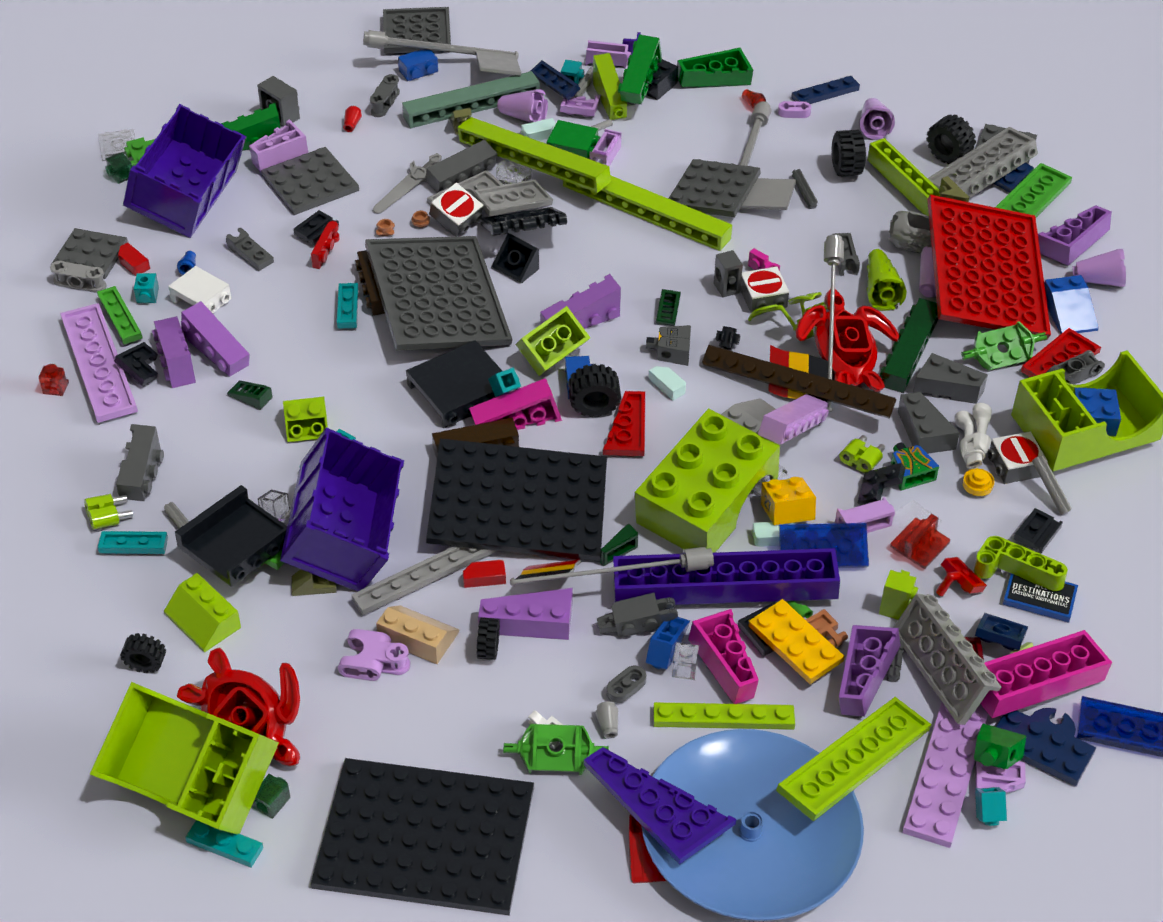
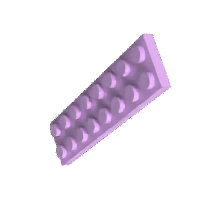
M99 303L60 313L97 423L138 412L124 370L114 362L118 354Z
M943 702L941 703L902 833L948 848L951 847L975 762L974 754L977 736L981 725L986 723L988 713L981 704H979L967 723L960 725L955 721Z

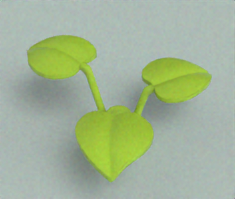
M821 292L800 295L790 299L788 302L790 305L800 303L803 316L804 312L811 308L805 309L804 302L817 299L822 294ZM821 302V303H818V304H815V305H814V306L822 305V306L825 307V309H827L826 306H825V304H824V302ZM777 304L760 307L754 310L748 318L750 321L760 314L781 310L794 331H796L800 320L798 319L797 324H795L785 308ZM813 329L806 339L814 337Z

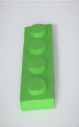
M116 286L98 291V298L123 344L143 339L140 329Z

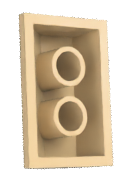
M401 605L387 607L376 623L377 632L389 635L391 643H402L407 646L409 653L435 664L439 663L459 633V629Z

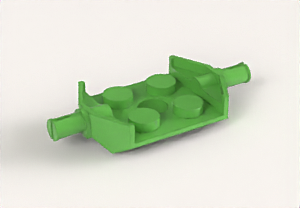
M1019 321L1013 326L984 333L978 331L974 341V348L961 352L963 360L974 357L987 370L998 369L1029 361L1033 356L1035 343L1047 340L1045 332L1032 334ZM997 346H1006L1007 352H1000Z
M530 724L521 741H518V743H504L503 753L520 754L529 774H531V770L579 772V775H582L586 769L584 759L602 747L609 750V746H594L584 726ZM552 742H560L563 748L558 752L552 751L549 748Z

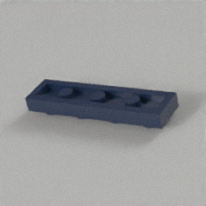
M543 60L531 70L539 81L568 101L581 89L577 83Z
M846 76L794 91L791 98L794 101L813 104L859 91L860 84L852 76Z

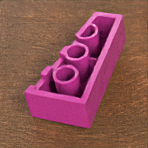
M546 378L469 408L475 425L513 417L517 430L525 429V425L534 423L539 426L544 425L545 421L553 419L555 422L562 421Z
M729 609L692 621L688 640L732 703L738 704L753 699L759 679L752 661L745 651V643L741 641L738 625L733 620L732 610Z

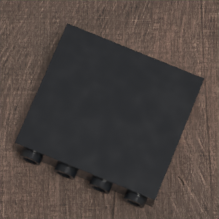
M474 340L407 369L406 377L407 385L410 389L416 387L441 416L442 427L446 428L471 417L470 407L496 398L488 379L502 372V370L477 341Z
M240 485L176 530L175 536L178 548L232 587L283 549L287 526L248 499L247 489Z

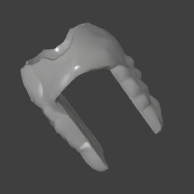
M898 211L893 215L889 230L891 237L888 240L896 248H904L918 253L922 252L926 246L927 248L932 247L929 216L913 211Z

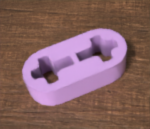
M783 101L778 106V115L784 118H807L811 114V105L807 102Z

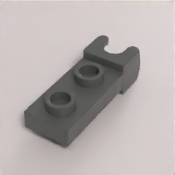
M238 228V232H240L238 237L227 234L226 243L228 248L234 253L237 252L258 271L274 263V257L251 239L244 229Z
M851 233L832 234L842 236L844 241V261L838 265L839 275L843 276L844 271L847 269L851 270L854 275H858L860 262L858 255H856Z

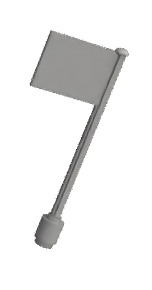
M364 31L363 45L369 48L384 49V46L393 45L476 55L480 71L521 76V70L517 61L519 56L517 51L510 52L391 38L382 31Z
M765 101L757 103L752 112L751 122L753 127L740 165L748 166L760 128L768 123L771 108ZM758 178L740 209L788 210L796 179Z

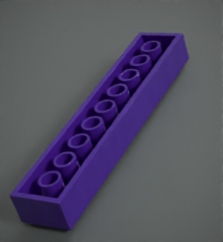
M835 548L714 552V565L704 570L686 572L685 567L681 568L680 564L614 572L615 602L655 593L656 600L669 597L674 598L675 605L772 602L782 599L785 601L839 599L840 576ZM680 554L613 556V567L680 559Z

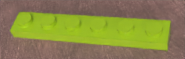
M654 702V727L794 730V705Z

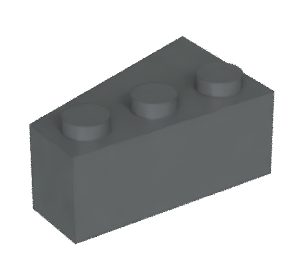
M931 353L916 376L913 393L932 394L934 398H938L939 395L951 397V400L977 404L984 392L988 374Z
M921 392L901 394L898 414L912 446H921L927 454L956 450L960 432Z
M131 424L132 440L126 443L125 448L129 452L127 460H122L116 486L119 496L126 495L127 500L145 501L147 493L151 492L152 480L157 476L159 462L163 461L164 451L160 448L156 426Z

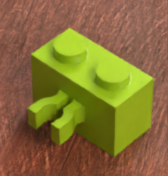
M890 570L884 585L879 610L880 615L896 620L900 619L918 592V587H915L916 577L909 576L910 572Z

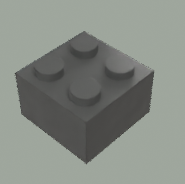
M271 76L257 85L261 110L269 108L270 104L275 103L280 126L284 127L289 119L292 122L300 119L298 93L295 88L275 76Z

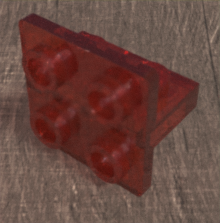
M931 513L927 519L920 520L914 518L891 542L890 547L923 569H926L949 545L950 538L937 531L939 518Z

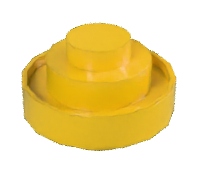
M970 469L964 474L962 485L968 493L974 496H985L993 490L994 478L986 470Z

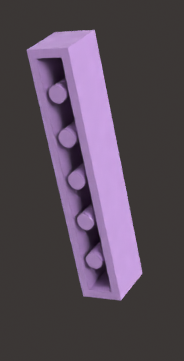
M806 394L764 415L758 435L781 445L825 421L829 413L827 409L829 403Z

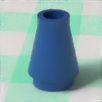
M187 251L177 263V269L181 275H184L196 266V254L193 251Z

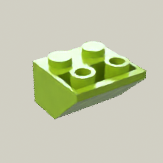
M324 396L283 401L287 442L318 439L325 428H328Z

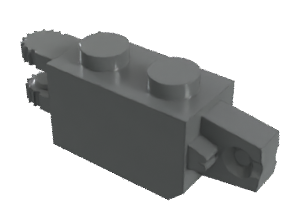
M655 593L614 602L611 606L612 613L597 618L600 634L617 632L618 637L659 628L663 621L668 622L678 617L677 609H673L675 600L670 597L656 600Z

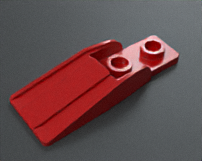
M630 814L629 856L632 883L667 881L661 875L647 851L641 824Z

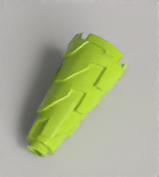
M880 249L872 250L868 255L867 265L868 287L866 289L869 303L872 304V307L882 311L896 309L895 305L898 303L901 305L905 301L907 295L905 284L887 255Z

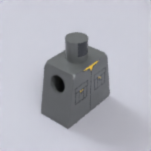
M691 325L660 327L658 338L647 337L646 349H658L657 359L659 361L688 366Z

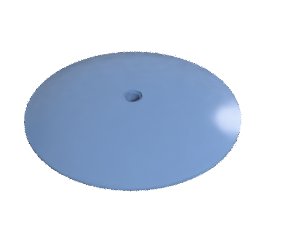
M755 729L724 730L701 736L681 746L662 762L652 777L671 783L693 795L695 800L706 806L710 804L717 808V812L726 817L728 815L734 817L736 825L680 865L642 825L641 827L643 839L653 863L669 884L683 896L707 910L724 916L751 921L779 920L800 915L820 906L833 897L851 877L861 855L864 835L863 818L854 791H852L819 818L812 821L779 794L776 789L780 782L818 755L819 752L798 740L774 732Z

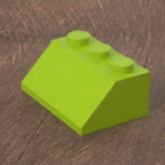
M198 573L178 585L164 609V614L204 652L241 628L238 610Z

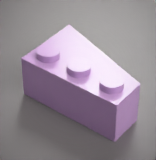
M290 119L286 121V125L281 129L277 127L274 129L273 134L270 136L265 135L249 146L252 163L260 172L270 166L308 153L306 136Z

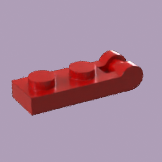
M335 221L328 222L311 252L313 268H321L323 262L327 261L328 253L333 249L334 243L340 240L339 233L337 232L339 230L338 223Z

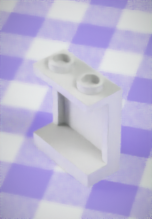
M194 266L168 286L171 301L177 304L183 299L191 305H195L202 301L212 313L231 300L229 284L197 266Z

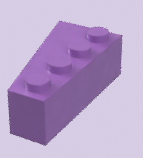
M1095 205L1079 213L1077 218H1069L1064 221L1063 225L1059 227L1055 225L1050 228L1049 232L1039 233L1040 254L1062 264L1070 265L1110 230L1112 211Z
M611 274L604 276L605 280L597 284L595 281L589 285V289L581 293L577 291L572 294L569 300L565 302L561 300L541 311L540 325L566 306L584 329L620 317L621 287Z
M202 301L181 312V329L184 338L217 365L221 371L230 377L249 366L250 354Z
M178 317L154 321L155 329L152 330L154 342L158 341L156 343L158 355L162 354V356H159L162 368L166 367V369H163L166 381L170 380L172 388L196 383L191 354L188 351Z
M573 588L481 599L478 623L481 617L497 618L500 621V635L569 640Z
M852 626L839 693L841 715L865 717L900 647L899 628Z

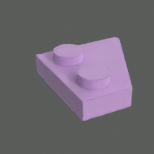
M595 95V99L586 100L585 96L572 97L569 101L563 98L560 112L568 115L580 114L585 117L595 116L601 95Z
M975 761V789L999 787L1006 791V793L1024 788L1026 783L1025 762H1016L1008 769H1002L995 766H984L981 762Z

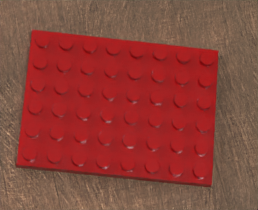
M930 195L927 202L938 319L994 330L1016 325L1020 321L1032 334L1045 332L1048 340L1051 336L1035 215Z

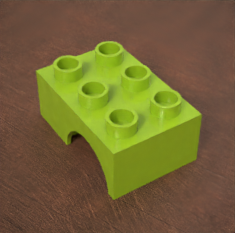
M1126 350L1120 352L1118 359L1107 372L1085 384L1073 385L1067 383L1063 368L1020 380L1011 416L1024 433H1032L1046 457L1050 469L1057 471L1161 440L1163 435V393L1129 351ZM1074 387L1116 390L1121 415V422L1116 437L1107 435V424L1105 421L1097 423L1073 393Z
M708 408L635 491L636 523L683 550L706 547V549L711 548L713 553L716 552L735 530L740 510L757 482L766 475L770 476V480L778 478L780 445L759 436L757 433Z
M131 682L90 775L140 793L165 804L167 808L216 829L240 834L279 742Z

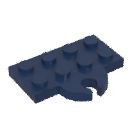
M1042 708L1035 711L1031 716L1017 710L1002 716L996 727L1027 736L1024 756L1021 761L1074 786L1078 785L1095 753L1096 747L1074 737L1076 731L1075 724L1068 714L1064 713L1061 724H1054L1050 721V719L1055 717L1056 708Z

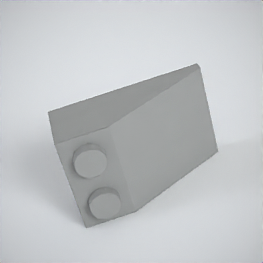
M759 398L734 404L721 415L758 434L764 415L776 409Z

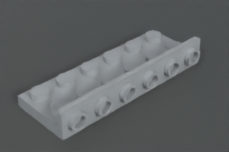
M1008 127L928 179L939 189L941 179L948 176L970 198L1038 154L1036 140Z
M916 593L894 628H899L900 641L903 642L904 650L955 721L960 725H965L989 690L999 691L1001 685L996 680V676L985 666L984 660L973 650L972 644L964 638L961 630L951 621L949 614L939 605L938 599L930 594Z

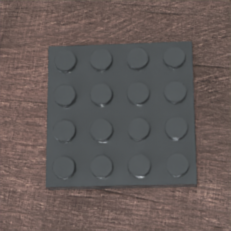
M449 7L383 9V32L391 38L451 45ZM393 45L384 46V53L390 54L411 53L421 50L419 48Z
M326 146L261 170L262 177L293 215L359 191L358 183Z
M693 159L668 199L702 213L735 218L760 176L761 171L759 167Z

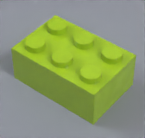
M566 306L522 337L515 345L538 376H540L582 346L591 337Z

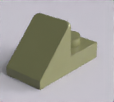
M470 108L452 112L450 120L455 134L458 135L457 127L471 117Z
M948 176L941 179L940 197L969 202V196Z
M302 569L292 575V596L337 593L335 582Z

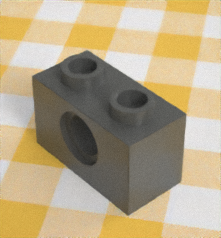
M734 250L716 254L713 283L722 298L740 293L743 264Z

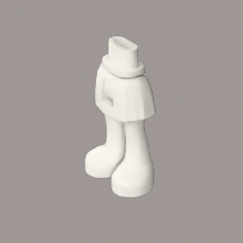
M985 403L975 404L972 408L973 415L968 411H959L955 414V424L964 430V438L960 441V452L968 469H974L982 465V460L985 458V454L990 447L991 439L986 435V431L991 420L992 410Z

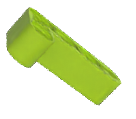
M990 536L986 539L977 553L974 573L982 579L991 578L997 568H1000L1052 591H1059L1064 588L1068 571L1065 564L999 536Z

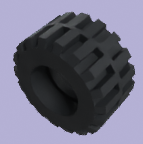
M951 114L944 116L927 131L928 137L926 141L929 143L928 148L931 149L932 155L934 154L935 158L940 159L943 163L951 164L973 150L976 144L973 128L969 126L968 121L965 122L964 118L958 117L955 114L953 116Z
M858 129L836 131L833 136L831 147L832 163L838 176L860 175L863 173L866 163V147L864 137Z
M603 364L585 365L582 369L578 368L576 373L571 374V378L568 381L571 406L577 413L581 412L583 416L600 417L603 414H609L610 411L616 409V406H619L621 400L619 378L615 370L612 371L611 367H605Z

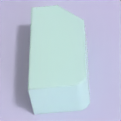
M553 118L523 124L521 125V134L537 141L548 139L556 122Z
M656 366L649 370L648 379L672 401L685 394L686 382L669 367Z
M753 523L754 545L757 547L786 546L794 538L795 524Z

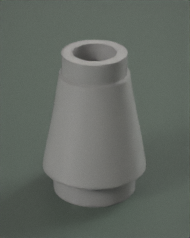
M602 702L597 705L595 714L604 738H614L618 735V708L614 702Z

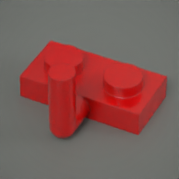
M958 557L945 558L941 566L946 570L947 575L937 588L936 593L939 596H944L953 581H957L961 588L970 594L983 592L987 585Z

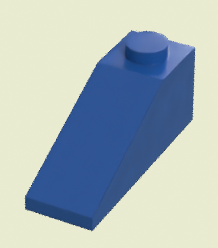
M677 617L668 622L663 621L650 639L645 663L651 664L656 669H668L677 654L689 627L690 620Z

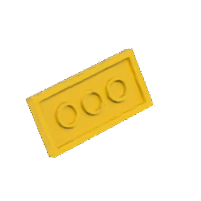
M783 599L749 620L748 626L809 684H812L844 662L845 656Z

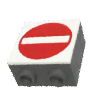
M456 182L431 202L429 215L457 237L459 234L465 233L470 225L480 221L484 205Z
M778 267L742 272L740 291L750 313L760 307L775 304L782 305L784 308L788 307L789 290Z
M1031 432L992 439L990 449H988V458L993 462L996 473L1001 477L1004 484L1040 477L1032 460L1038 456H1044Z

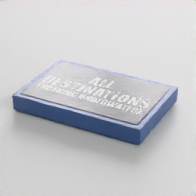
M1011 573L1003 605L1069 622L1078 585L1065 582L1063 589L1052 591Z

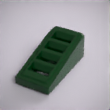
M662 289L656 323L675 326L681 292ZM662 311L671 312L673 314L662 313ZM661 316H662V317L672 318V320H671V319L661 318Z
M241 380L227 392L228 396L260 410L273 398L271 387Z
M630 524L623 527L601 549L600 564L602 566L611 563L613 556H623L638 547V532Z

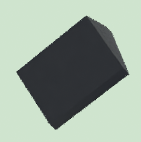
M508 233L491 267L523 283L539 270V249Z

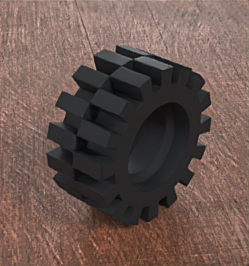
M481 617L478 626L477 658L496 660L500 621L497 618Z
M135 633V636L131 634L127 637L122 648L121 660L124 661L125 665L129 664L130 669L136 668L137 672L143 670L144 673H148V671L154 673L162 665L166 654L165 645L160 644L161 641L159 639L155 641L153 636L147 637V634H142V636L139 633Z

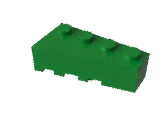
M639 34L637 41H634L633 54L628 58V68L624 70L623 82L618 87L621 101L642 104L648 91V83L651 84L653 80V72L656 73L658 69L657 63H661L662 60L660 39L658 37Z
M741 47L677 60L678 81L681 87L751 85L754 70Z
M275 103L270 104L269 108L257 109L248 116H239L235 121L221 123L224 127L246 136L242 151L250 150L249 146L265 135L270 136L277 127L280 128L279 115Z

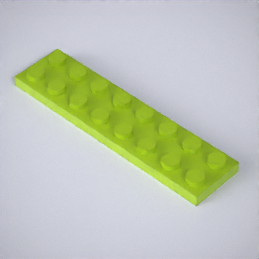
M894 697L780 782L776 791L812 821H815L926 734L932 724L898 698Z

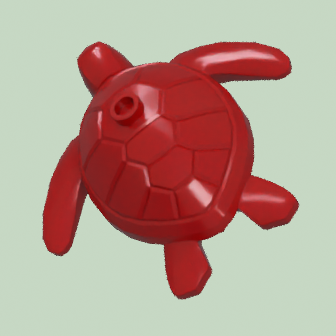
M831 289L824 297V304L829 312H826L825 307L822 305L813 306L804 312L796 328V338L799 341H804L815 327L814 339L820 357L827 361L829 357ZM835 289L832 360L834 380L853 386L864 382L870 389L880 392L884 389L885 385L880 376L872 371L877 361V347L868 326L882 332L892 341H898L899 339L897 329L880 311L870 306H861L857 308L854 314L849 313L844 309L845 302L842 295Z
M221 648L210 651L208 664L214 673L205 678L202 688L191 683L179 687L177 697L186 703L201 706V711L279 742L273 759L285 766L298 765L300 760L298 749L288 739L283 738L286 725L294 722L300 705L299 682L293 667L289 663H282L280 665L281 695L279 696L276 690L262 677L251 672L231 669L229 660Z

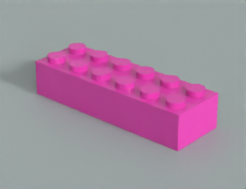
M1085 630L1002 656L984 663L989 671L996 676L1001 689L999 691L989 690L980 704L991 718H995L1102 682L1108 674L1112 661Z

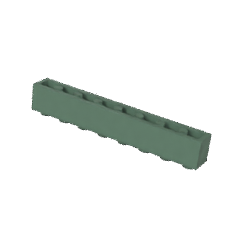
M530 71L522 73L521 76H509L402 102L403 117L409 128H415L450 119L452 112L470 108L471 113L496 108L501 96L540 89V82L534 73Z

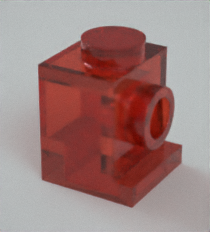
M55 364L43 366L39 375L43 394L63 396L69 384L64 368L57 367Z

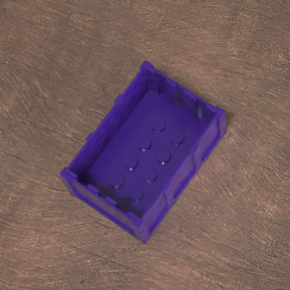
M179 104L176 112L168 123L162 126L160 134L151 146H147L144 155L136 166L133 165L130 169L123 206L191 238L236 173L246 136L235 130L232 131L216 121L213 122L208 117L202 114L199 115L191 111L190 108Z
M326 427L301 461L280 561L357 592L364 589L389 558L387 551L390 533L394 528V522L392 521L396 499L400 491L398 484L401 469L404 467V460L386 455L376 448L367 447L362 442L346 438L341 433Z

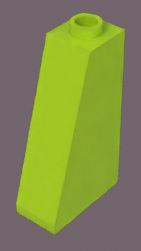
M610 53L593 55V86L597 94L601 95L600 100L609 119L626 118L627 102L621 101L620 93H618L620 81Z

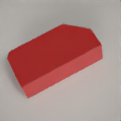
M127 242L120 246L118 252L120 264L136 276L137 273H144L150 269L149 260Z
M504 561L472 562L463 570L464 588L506 584Z

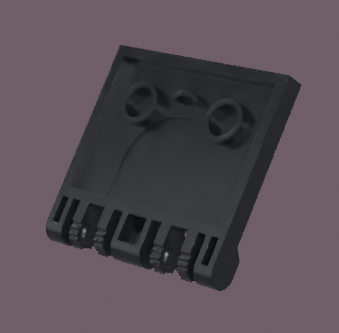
M547 207L480 218L481 226L489 230L492 236L501 235V233L508 234V229L520 232L521 229L522 231L535 230L537 227L540 229L545 228V223L552 227L557 224L559 226L566 225L567 216L560 210Z

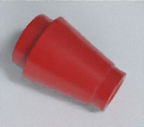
M349 106L345 110L343 129L347 132H352L362 117L361 110L358 107Z

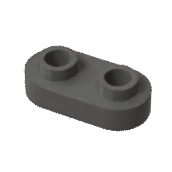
M629 666L608 683L607 697L616 703L626 701L646 684V671L640 666Z

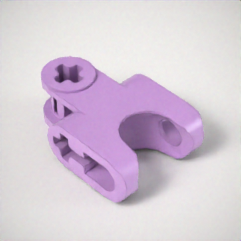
M353 629L349 632L348 644L352 650H358L360 653L355 656L342 657L338 665V670L344 677L375 681L380 678L381 672L402 675L409 671V651L407 646L402 643H391L390 636L383 632Z

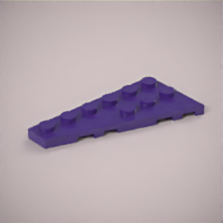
M604 747L584 759V766L679 865L736 825L734 817L730 815L728 817L717 812V808L710 804L706 806L694 799L693 795L663 779L658 780L650 776L649 772L643 768L640 770L628 764V760Z

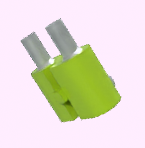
M862 435L859 439H852L840 452L839 457L843 463L851 467L856 464V469L865 473L873 470L881 461L885 445L879 444L877 448L870 445L867 448L865 447L867 437Z
M111 494L85 498L84 505L92 529L119 525V520L132 518V510L118 513L114 506L128 502L127 496L112 497Z

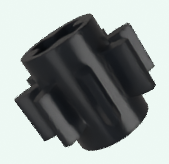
M723 326L722 331L717 330L715 340L719 341L720 347L733 349L734 344L739 345L741 336L736 334V328Z

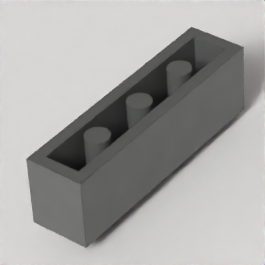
M483 140L428 167L425 180L438 193L453 186L456 182L460 183L487 169H492L496 165L497 153Z

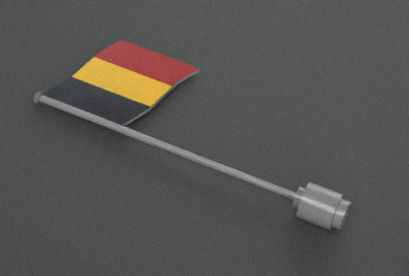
M829 235L824 241V262L831 266L828 361L809 354L784 351L770 345V362L832 380L835 266L844 261V241L842 236ZM769 384L768 391L772 394L796 400L805 395ZM823 400L829 403L827 409L829 412H832L831 402Z
M706 547L684 549L683 554H680V559L574 572V570L581 563V560L531 565L523 569L521 575L516 579L514 577L511 578L510 585L515 586V584L672 564H680L681 568L685 567L686 572L704 570L714 565L713 552L711 548L706 549Z

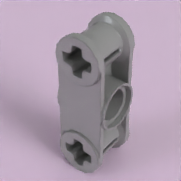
M55 261L50 266L51 272L54 273V284L57 286L87 290L94 293L107 287L106 282L103 280V269L100 267H91L65 261Z

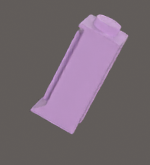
M588 40L585 66L593 63V55L610 53L614 66H624L626 69V62H628V58L631 55V52H628L627 44Z
M604 129L600 140L593 151L590 152V160L597 162L598 159H603V164L610 166L621 148L622 133Z
M883 497L881 501H875L847 510L837 508L835 524L843 537L849 539L892 526L895 510L886 498Z

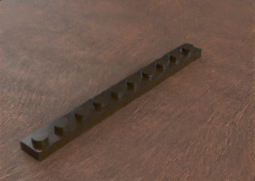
M708 345L702 364L708 367L805 395L808 394L822 400L890 419L896 403L895 397L712 345Z

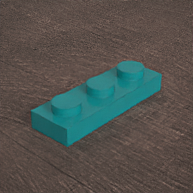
M339 283L337 329L357 328L358 283Z
M101 531L98 551L99 553L165 554L168 535L167 532Z
M198 820L195 821L185 836L186 842L250 868H252L264 848L262 842L239 833L234 834L216 829Z

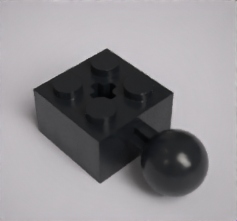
M663 59L661 63H657L658 69L656 73L653 72V80L651 84L648 83V91L646 93L647 96L659 100L678 83V66Z

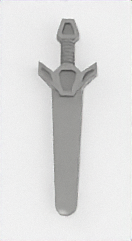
M438 153L429 156V161L423 167L416 166L414 161L411 162L410 173L374 206L373 211L377 214L382 213L420 182H427L425 180L426 169L440 162L442 156Z

